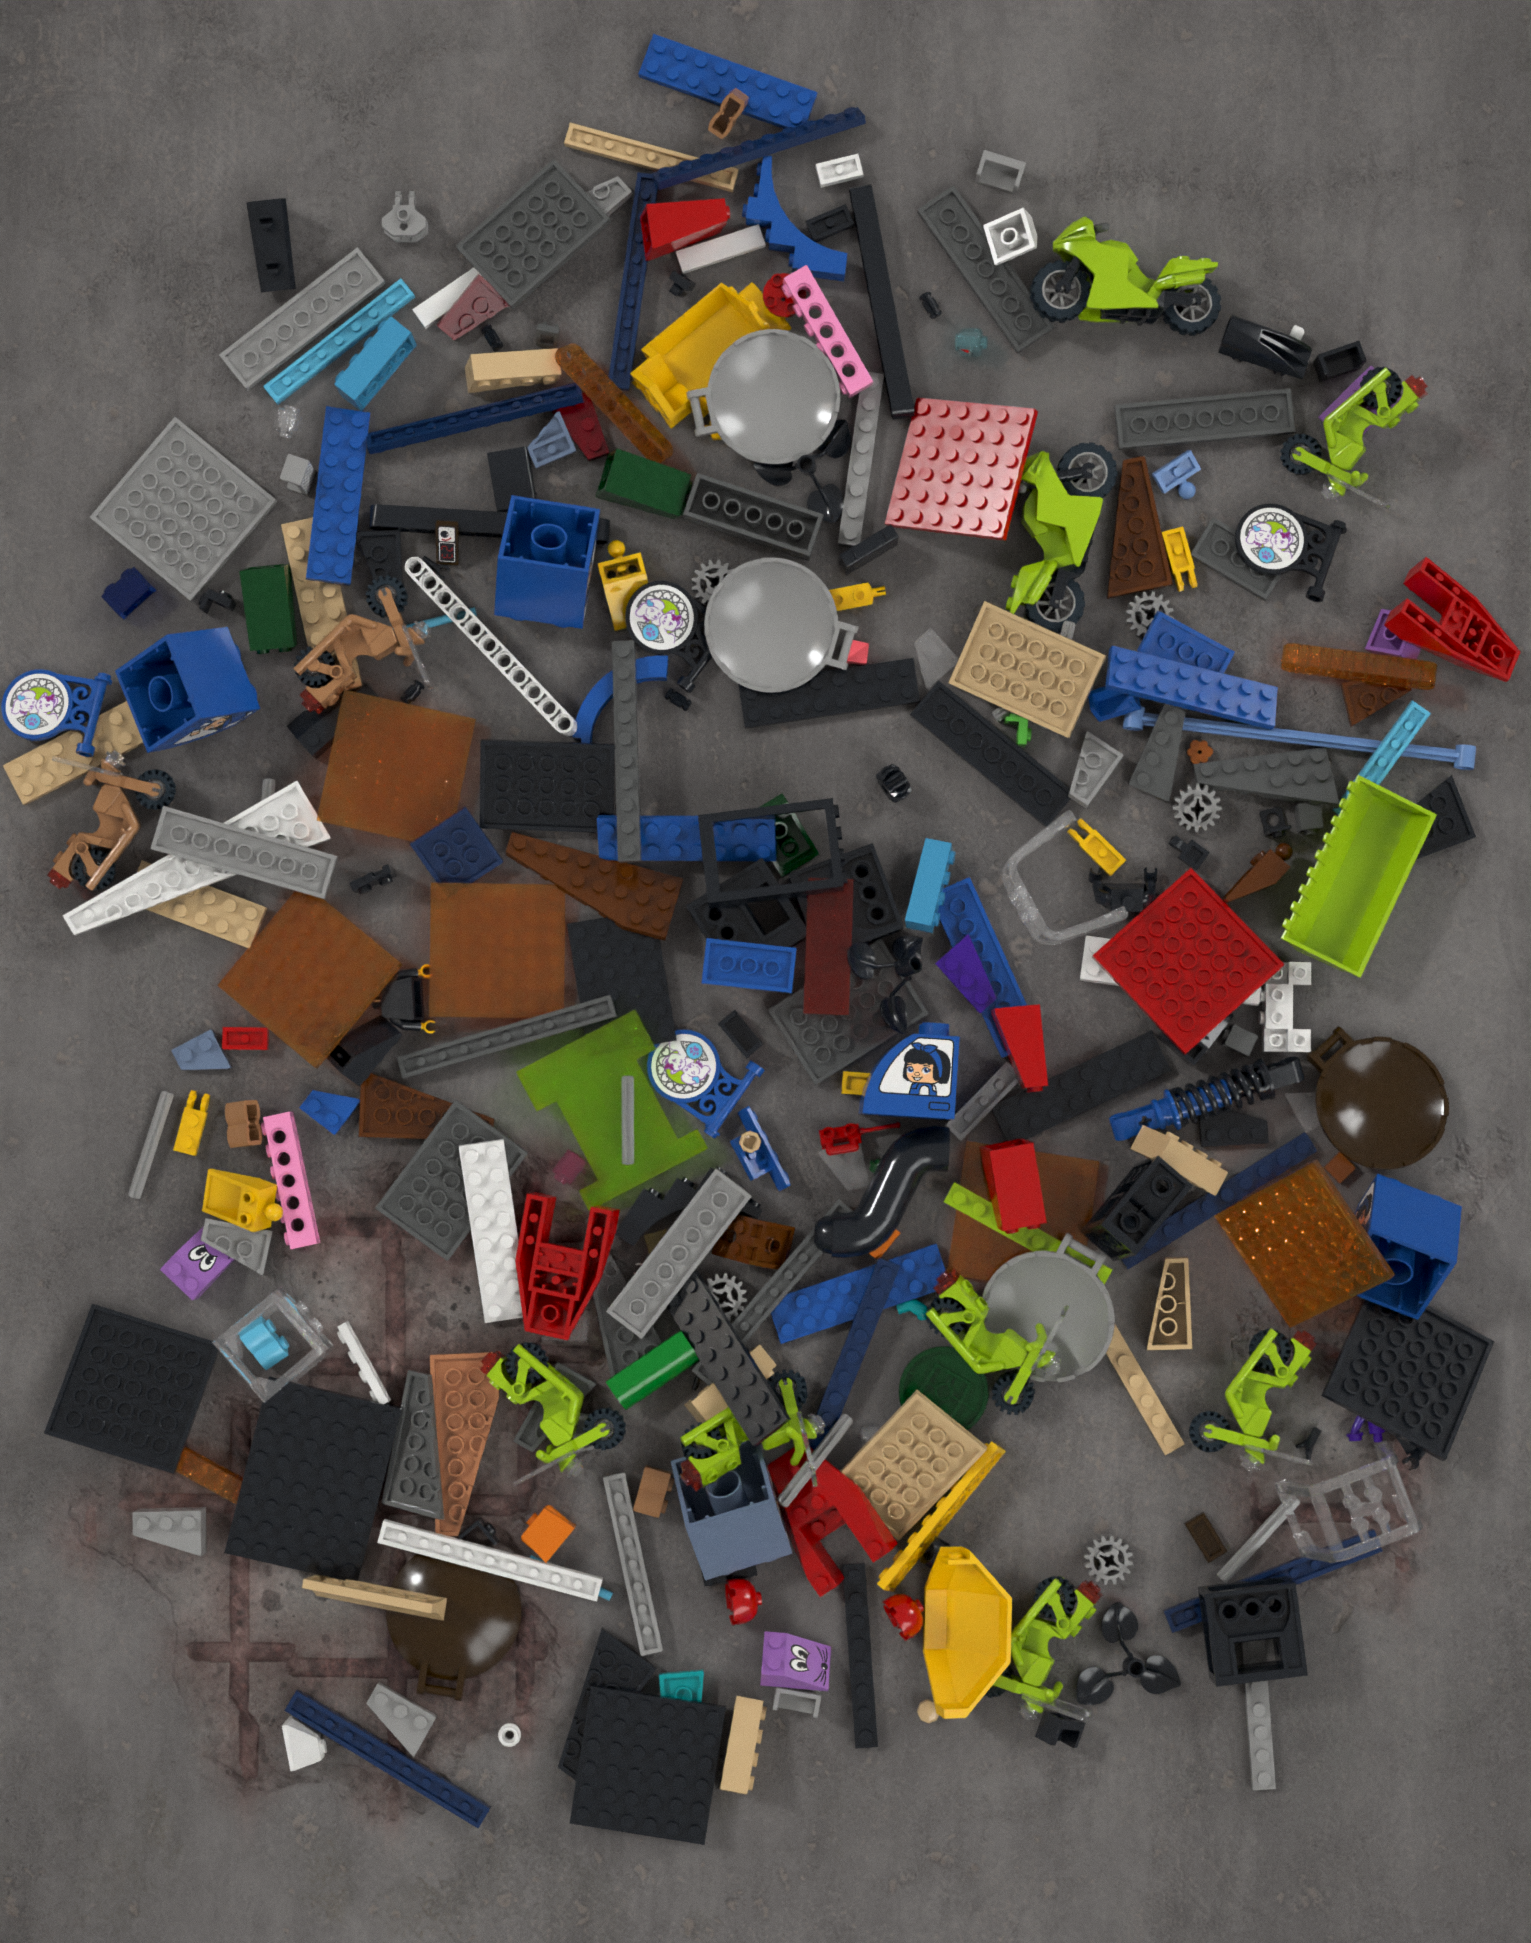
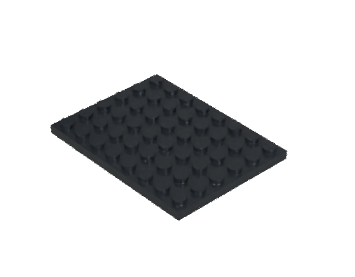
M269 1376L224 1553L344 1581L346 1579L358 1581L402 1407L382 1404L373 1400Z

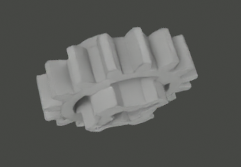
M709 560V566L706 567L702 563L700 564L702 570L694 571L697 578H692L691 580L692 583L696 584V586L692 587V592H698L695 598L696 600L702 598L703 606L709 602L713 591L717 587L712 588L711 581L715 583L718 580L720 582L733 570H728L729 563L722 566L720 560L716 564ZM713 570H718L716 573H712V574H709V573H708V572L713 571ZM701 581L707 586L705 593L701 589Z
M1152 591L1150 596L1143 592L1141 599L1136 595L1134 597L1135 603L1130 602L1128 604L1131 610H1126L1125 615L1130 616V618L1125 623L1132 624L1129 631L1136 630L1137 638L1141 634L1145 636L1147 627L1150 626L1157 611H1159V607L1168 616L1174 611L1173 608H1167L1169 600L1162 601V594L1157 598L1154 591ZM1152 602V605L1144 606L1142 603ZM1149 612L1153 614L1150 620L1146 619ZM1135 615L1139 617L1140 625L1137 623Z
M1196 783L1195 788L1188 784L1186 792L1182 789L1179 790L1182 795L1181 797H1174V800L1178 802V804L1173 805V809L1178 810L1174 817L1181 818L1178 822L1181 826L1186 823V830L1188 831L1191 827H1194L1195 832H1198L1199 827H1203L1206 831L1208 823L1212 826L1215 825L1213 818H1220V815L1216 812L1222 810L1221 805L1216 804L1221 801L1220 797H1213L1216 791L1214 789L1208 791V785L1206 784L1203 788H1200L1199 783ZM1193 794V797L1189 801H1185V799L1188 796ZM1202 794L1207 796L1212 803L1205 802L1202 799ZM1197 799H1198V802L1200 803V807H1203V808H1199V811L1197 812V816H1196V813H1195V811H1194V808H1192V807H1195V805H1196V803H1197ZM1183 812L1189 813L1192 816V820L1186 818ZM1206 813H1210L1207 818L1201 820Z
M717 1273L715 1274L714 1281L711 1278H707L708 1288L721 1309L726 1306L733 1308L728 1312H724L728 1320L731 1321L732 1314L738 1317L737 1310L745 1309L741 1302H747V1298L742 1297V1294H745L747 1291L746 1289H740L743 1282L736 1283V1276L728 1279V1275L725 1273L723 1278H720ZM726 1282L723 1288L717 1289L712 1287L717 1283ZM733 1287L738 1293V1301L732 1297L731 1291ZM727 1292V1298L731 1302L723 1301V1303H720L717 1294Z
M1112 1534L1109 1535L1108 1539L1100 1535L1101 1541L1099 1542L1093 1538V1547L1086 1546L1090 1551L1089 1554L1083 1555L1084 1558L1089 1560L1084 1563L1085 1568L1091 1567L1088 1574L1090 1576L1096 1574L1094 1578L1096 1582L1102 1578L1104 1585H1107L1108 1580L1116 1584V1578L1118 1577L1122 1581L1125 1580L1122 1574L1124 1572L1130 1574L1127 1566L1133 1565V1562L1128 1559L1133 1554L1131 1551H1126L1129 1547L1128 1544L1121 1545L1122 1539L1120 1537L1114 1541ZM1104 1545H1109V1547L1106 1549H1099ZM1119 1550H1121L1123 1555V1563L1118 1559ZM1111 1555V1558L1116 1564H1114L1113 1562L1106 1563L1102 1556L1109 1557ZM1094 1556L1099 1561L1097 1569L1094 1566ZM1110 1570H1117L1115 1573L1107 1574Z

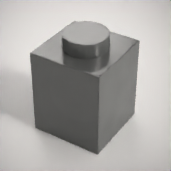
M1308 802L1294 806L1297 833L1304 832V836L1318 834L1317 830L1324 828L1320 803L1318 805H1311Z
M1233 1024L1229 1028L1226 1027L1220 1038L1223 1040L1221 1046L1247 1057L1250 1055L1258 1036Z

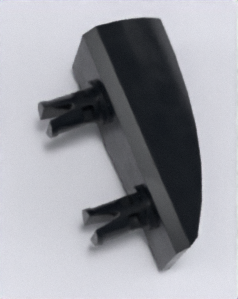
M286 198L247 202L261 293L296 289Z
M1233 314L1229 318L1218 353L1232 357L1233 360L1236 358L1239 359V362L1245 361L1273 370L1275 375L1277 372H1280L1281 376L1286 374L1302 380L1312 352L1310 346L1292 336Z

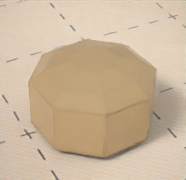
M748 1131L741 1135L739 1144L743 1151L753 1153L759 1149L761 1139L758 1133Z
M926 1699L919 1703L917 1713L921 1721L926 1723L936 1721L939 1715L936 1714L934 1701Z

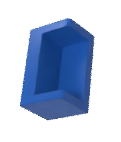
M1105 686L1091 690L1088 696L1090 710L1099 722L1141 709L1139 697L1105 689Z

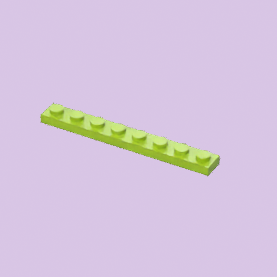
M955 1182L943 1201L1031 1251L1057 1252L1062 1242L1038 1228L1027 1229V1227L1018 1228L1019 1232L1005 1234V1231H1001L997 1227L992 1203ZM1069 1246L1067 1247L1065 1253L1091 1268L1094 1266L1095 1261ZM1102 1264L1097 1276L1105 1285L1112 1269Z

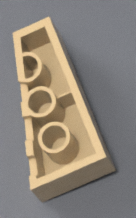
M558 348L471 354L465 366L468 393L530 386L538 383L553 384L561 376Z
M1165 1257L1147 1350L1192 1349L1188 1257Z
M760 1344L749 1351L767 1380L774 1374L772 1369L777 1365ZM714 1383L701 1390L694 1400H689L684 1404L698 1423H704L728 1407Z
M736 1696L719 1790L747 1795L748 1790L753 1789L755 1777L751 1776L752 1766H757L759 1753H755L756 1743H761L763 1730L759 1729L760 1720H765L767 1707L763 1706L764 1701Z

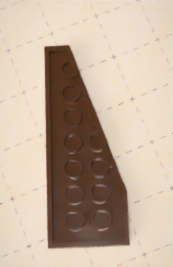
M512 832L506 849V856L525 868L535 871L541 878L557 885L558 889L583 905L590 906L599 912L598 914L602 917L612 920L621 929L666 940L683 878L628 863H619L617 860H605L595 854Z

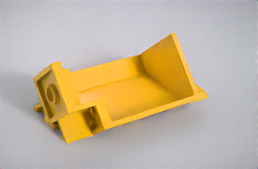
M721 282L641 349L647 360L630 373L634 379L631 383L644 394L645 399L656 412L661 414L666 424L672 429L692 412L691 402L687 399L686 392L708 387L709 378L715 363L730 345L739 338L759 330L780 329L790 331L792 328L784 318L777 317L768 311L764 305L763 293L754 283L751 282L741 292L737 293L732 286L727 287ZM701 397L699 402L704 418L709 414L706 397Z

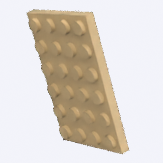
M984 601L949 680V684L1070 738L1107 655Z
M916 1390L840 1471L861 1488L891 1534L897 1540H900L986 1452L987 1446L920 1391Z

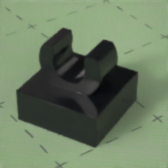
M673 271L669 279L675 282L669 292L675 296H680L684 289L692 291L696 285L695 282L679 271Z

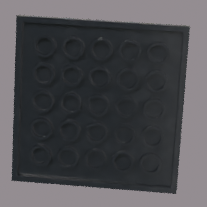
M1363 1299L1321 1396L1435 1458L1445 1461L1495 1341L1430 1306L1426 1307L1417 1320Z
M92 1304L44 1434L175 1475L221 1344Z
M591 1685L569 1824L705 1845L726 1706Z

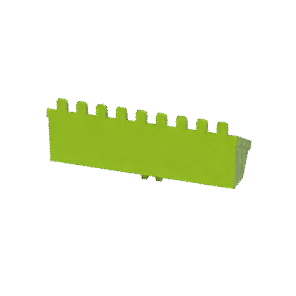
M1357 775L1355 782L1350 781L1347 786L1349 791L1347 799L1342 798L1339 803L1341 808L1339 816L1334 815L1331 820L1333 826L1331 833L1326 832L1323 837V842L1325 843L1323 850L1318 849L1314 858L1317 860L1315 867H1309L1306 873L1309 877L1307 884H1301L1298 893L1301 894L1299 901H1293L1290 910L1293 912L1290 920L1285 918L1282 924L1285 930L1281 939L1302 954L1339 971L1361 978L1437 815Z

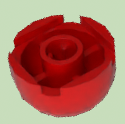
M742 1578L727 1579L725 1595L727 1609H730V1612L733 1613V1615H729L731 1625L748 1623L756 1616L758 1605H762L760 1591L756 1592L754 1585L748 1580Z
M901 1593L892 1595L882 1601L884 1604L883 1608L894 1628L897 1627L902 1630L898 1634L904 1641L909 1640L920 1631L923 1625L921 1612L924 1611V1608L918 1599L913 1600L909 1595Z

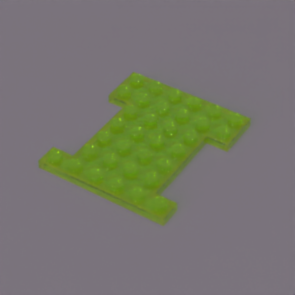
M636 1009L516 1071L536 1111L557 1101L598 1180L579 1190L589 1211L591 1206L601 1205L708 1149L698 1128L680 1138L677 1137L637 1059L654 1051L656 1047ZM623 1076L634 1077V1164L632 1165L622 1164L621 1078Z

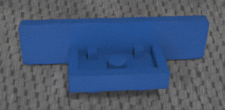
M749 1106L740 1110L738 1115L746 1131L758 1133L761 1139L759 1149L753 1153L742 1150L739 1144L741 1136L730 1141L750 1181L769 1172L778 1191L791 1185L789 1176L782 1169L777 1153L772 1150L767 1134L758 1123L756 1113Z

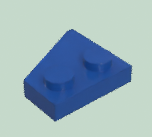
M312 1090L299 1108L332 1134L336 1135L358 1107L360 1099Z

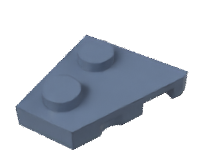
M560 411L555 413L551 421L527 447L536 469L577 452Z
M212 1029L171 1050L181 1070L232 1068Z

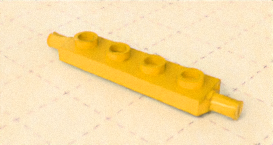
M868 582L829 590L837 611L871 605L873 597L886 595V591L877 593V591L885 590V586L871 588Z

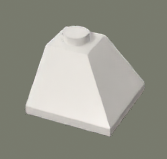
M1024 208L983 225L996 266L1037 248L1038 236L1033 219Z
M289 1716L282 1725L290 1771H295L321 1761L325 1753H327V1745L325 1739L321 1738L320 1732L296 1717Z

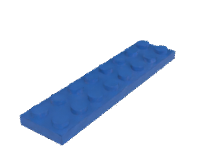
M656 34L652 36L638 73L640 78L721 106L722 101L731 90L737 88L749 96L748 104L741 114L783 129L797 127L808 121L817 98L816 91Z
M326 406L306 580L348 586L351 584L367 446L366 437L368 436L370 420L369 412Z
M1111 646L1109 649L1105 689L1272 730L1275 727L1278 687L1116 646Z
M598 815L599 858L618 860L617 815ZM640 816L642 861H703L698 816ZM775 816L713 823L717 861H758L761 858L764 861H776Z
M970 877L943 889L945 900L943 906L939 905L938 913H940V923L952 948L966 935L969 934L997 998L981 1014L999 1055L1003 1058L1008 1054L991 1015V1010L995 1008L1026 1006L1027 1004Z
M937 1244L888 1259V1261L900 1265V1268L883 1309L943 1289L942 1285L948 1280V1276ZM876 1264L788 1293L771 1312L780 1343L782 1344L853 1320Z

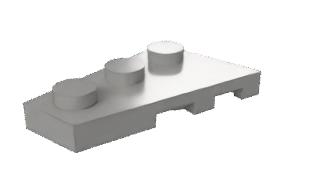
M1087 731L1068 797L1087 809L1124 755Z
M380 1682L377 1683L366 1703L413 1757L437 1717L436 1714Z

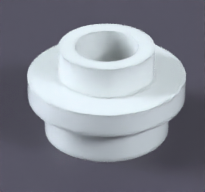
M513 1723L504 1724L498 1733L499 1741L507 1747L515 1746L521 1738L519 1727ZM512 1731L514 1733V1737L508 1738L506 1736V1732Z

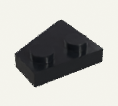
M387 864L382 866V870L375 873L370 872L349 884L353 892H359L361 895L370 892L372 886L379 883L380 886H384L393 882L392 878L397 877L394 868Z

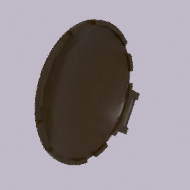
M1337 1026L1332 1031L1333 1034L1315 1051H1311L1306 1055L1307 1060L1320 1073L1316 1087L1315 1104L1317 1117L1326 1137L1345 1157L1357 1164L1373 1169H1399L1421 1160L1436 1147L1442 1138L1447 1117L1449 1116V1097L1447 1098L1444 1087L1445 1082L1437 1067L1423 1052L1409 1043H1403L1390 1037H1372L1354 1041L1341 1027ZM1340 1041L1344 1046L1324 1062L1320 1057Z
M417 1553L400 1569L392 1582L391 1587L447 1598L444 1621L386 1610V1620L389 1634L398 1652L409 1664L420 1671L416 1694L424 1695V1693L452 1697L456 1701H462L465 1679L477 1676L496 1665L507 1654L516 1639L522 1610L520 1593L514 1579ZM427 1677L457 1681L456 1688L431 1685L426 1684Z

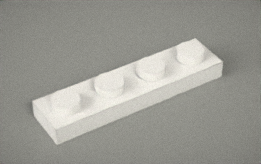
M349 1321L339 1325L337 1335L343 1344L346 1343L350 1349L348 1355L354 1364L357 1362L361 1369L359 1375L364 1383L368 1382L372 1390L369 1392L373 1401L382 1404L389 1402L391 1398Z

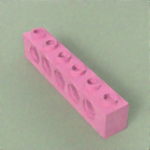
M805 265L783 278L782 290L787 298H792L795 304L793 309L799 318L802 316L806 323L804 328L809 337H814L817 342L815 345L828 357L833 365L839 381L840 392L843 395L847 394L848 398H851L872 386L873 380L808 266ZM800 290H807L810 297L801 299L798 296V292ZM817 309L820 311L821 316L814 319L810 317L809 311ZM827 328L832 332V336L824 338L821 336L820 330ZM833 348H840L843 355L839 358L834 357L831 350ZM850 367L853 369L854 375L846 377L842 373V369Z
M285 1112L263 1117L264 1122L261 1123L263 1135H267L268 1139L266 1152L268 1158H272L273 1166L270 1167L271 1176L277 1182L276 1199L278 1202L281 1201L283 1209L281 1222L282 1224L285 1223L287 1232H284L285 1243L287 1246L290 1245V1250L321 1243L294 1113ZM280 1130L286 1135L283 1143H278L275 1138L276 1133ZM284 1152L290 1156V1162L287 1165H283L280 1161V1156ZM289 1174L295 1179L292 1187H288L285 1184V1177ZM293 1196L299 1199V1206L296 1209L291 1208L289 1205V1200ZM297 1218L304 1222V1228L301 1231H297L294 1228V1221Z

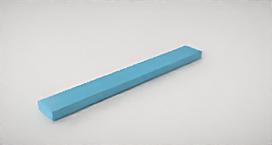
M400 278L263 386L264 389L279 405L376 329L383 320H387L413 300L415 295Z

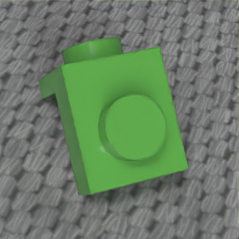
M1010 713V716L1005 717L1004 724L1017 725L1016 745L1025 747L1027 741H1031V728H1028V719L1015 713Z

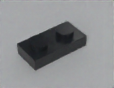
M846 204L805 221L814 242H819L854 227L853 219Z

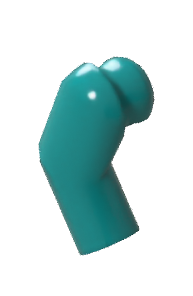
M916 1299L896 1305L898 1314L911 1311L917 1315L918 1320L923 1321L927 1319V1306Z

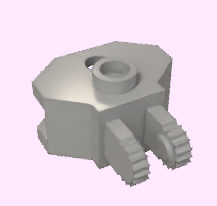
M396 191L393 210L382 217L384 233L394 242H419L429 233V225L426 218L415 207V191H409V205H402L401 191Z

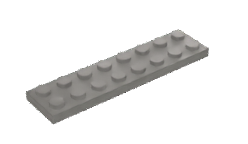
M357 247L219 354V356L245 389L249 391L386 283Z
M163 806L150 848L321 899L326 898L338 858L332 854Z
M716 1168L606 1312L642 1339L752 1195Z

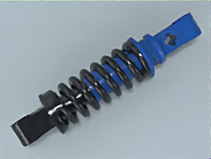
M1298 1056L1287 1057L1269 1065H1266L1263 1059L1260 1058L1252 1065H1243L1241 1071L1233 1068L1229 1074L1221 1072L1218 1078L1209 1076L1207 1083L1200 1079L1196 1082L1195 1086L1192 1083H1187L1184 1090L1181 1087L1166 1089L1163 1091L1164 1098L1158 1101L1153 1099L1148 1105L1112 1115L1109 1121L1116 1141L1126 1140L1138 1135L1142 1125L1151 1129L1159 1128L1160 1130L1165 1129L1166 1126L1173 1125L1178 1131L1184 1128L1186 1124H1189V1118L1193 1124H1196L1198 1122V1115H1201L1204 1120H1208V1112L1213 1111L1215 1116L1220 1115L1219 1108L1224 1107L1227 1113L1231 1112L1233 1100L1238 1109L1243 1108L1242 1097L1246 1098L1249 1105L1254 1104L1253 1094L1257 1093L1261 1101L1275 1099V1089L1299 1083L1305 1077ZM1145 1116L1146 1118H1144V1122L1141 1123L1142 1117Z

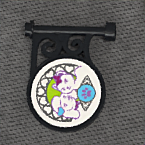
M1262 504L1250 509L1241 518L1235 531V546L1242 561L1258 573L1280 575L1289 571H1303L1316 578L1315 584L1308 588L1306 598L1313 602H1323L1326 592L1322 588L1340 535L1345 534L1347 528L1346 523L1340 520H1334L1333 523L1327 525L1295 513L1291 509L1279 504ZM1304 524H1307L1309 526L1315 527L1323 531L1326 538L1325 541L1321 544H1317L1323 539V534L1319 530H1312L1309 534H1307V530ZM1312 536L1317 537V543L1312 540ZM1314 555L1321 560L1322 563L1319 571L1314 568L1318 564V559L1313 557L1310 560L1311 562H1309L1308 556Z
M662 580L647 583L637 589L627 603L625 610L627 632L631 639L635 641V644L647 652L653 654H673L687 661L692 670L686 678L681 676L676 684L686 692L691 693L696 687L693 682L712 658L706 636L701 633V628L705 626V621H701L698 624L697 609L705 615L706 608L676 583ZM694 634H695V635L697 636V638H698V639H693V640H691L692 637L694 636ZM692 644L699 645L703 651V655L697 663L692 658L698 656L699 650L694 648V653H691L689 649ZM684 646H685V648H684L685 653L682 652V651H679V650H680L681 648H683Z

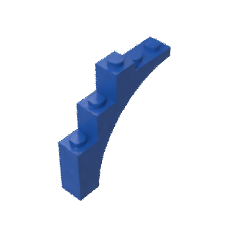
M764 156L762 163L758 162L757 176H760V182L755 184L754 197H749L748 204H743L742 217L746 218V225L754 226L759 224V227L770 228L766 230L765 242H769V250L790 253L788 267H792V273L807 265L814 278L844 281L848 253L824 247L805 236L794 226L781 208L774 191L772 156Z

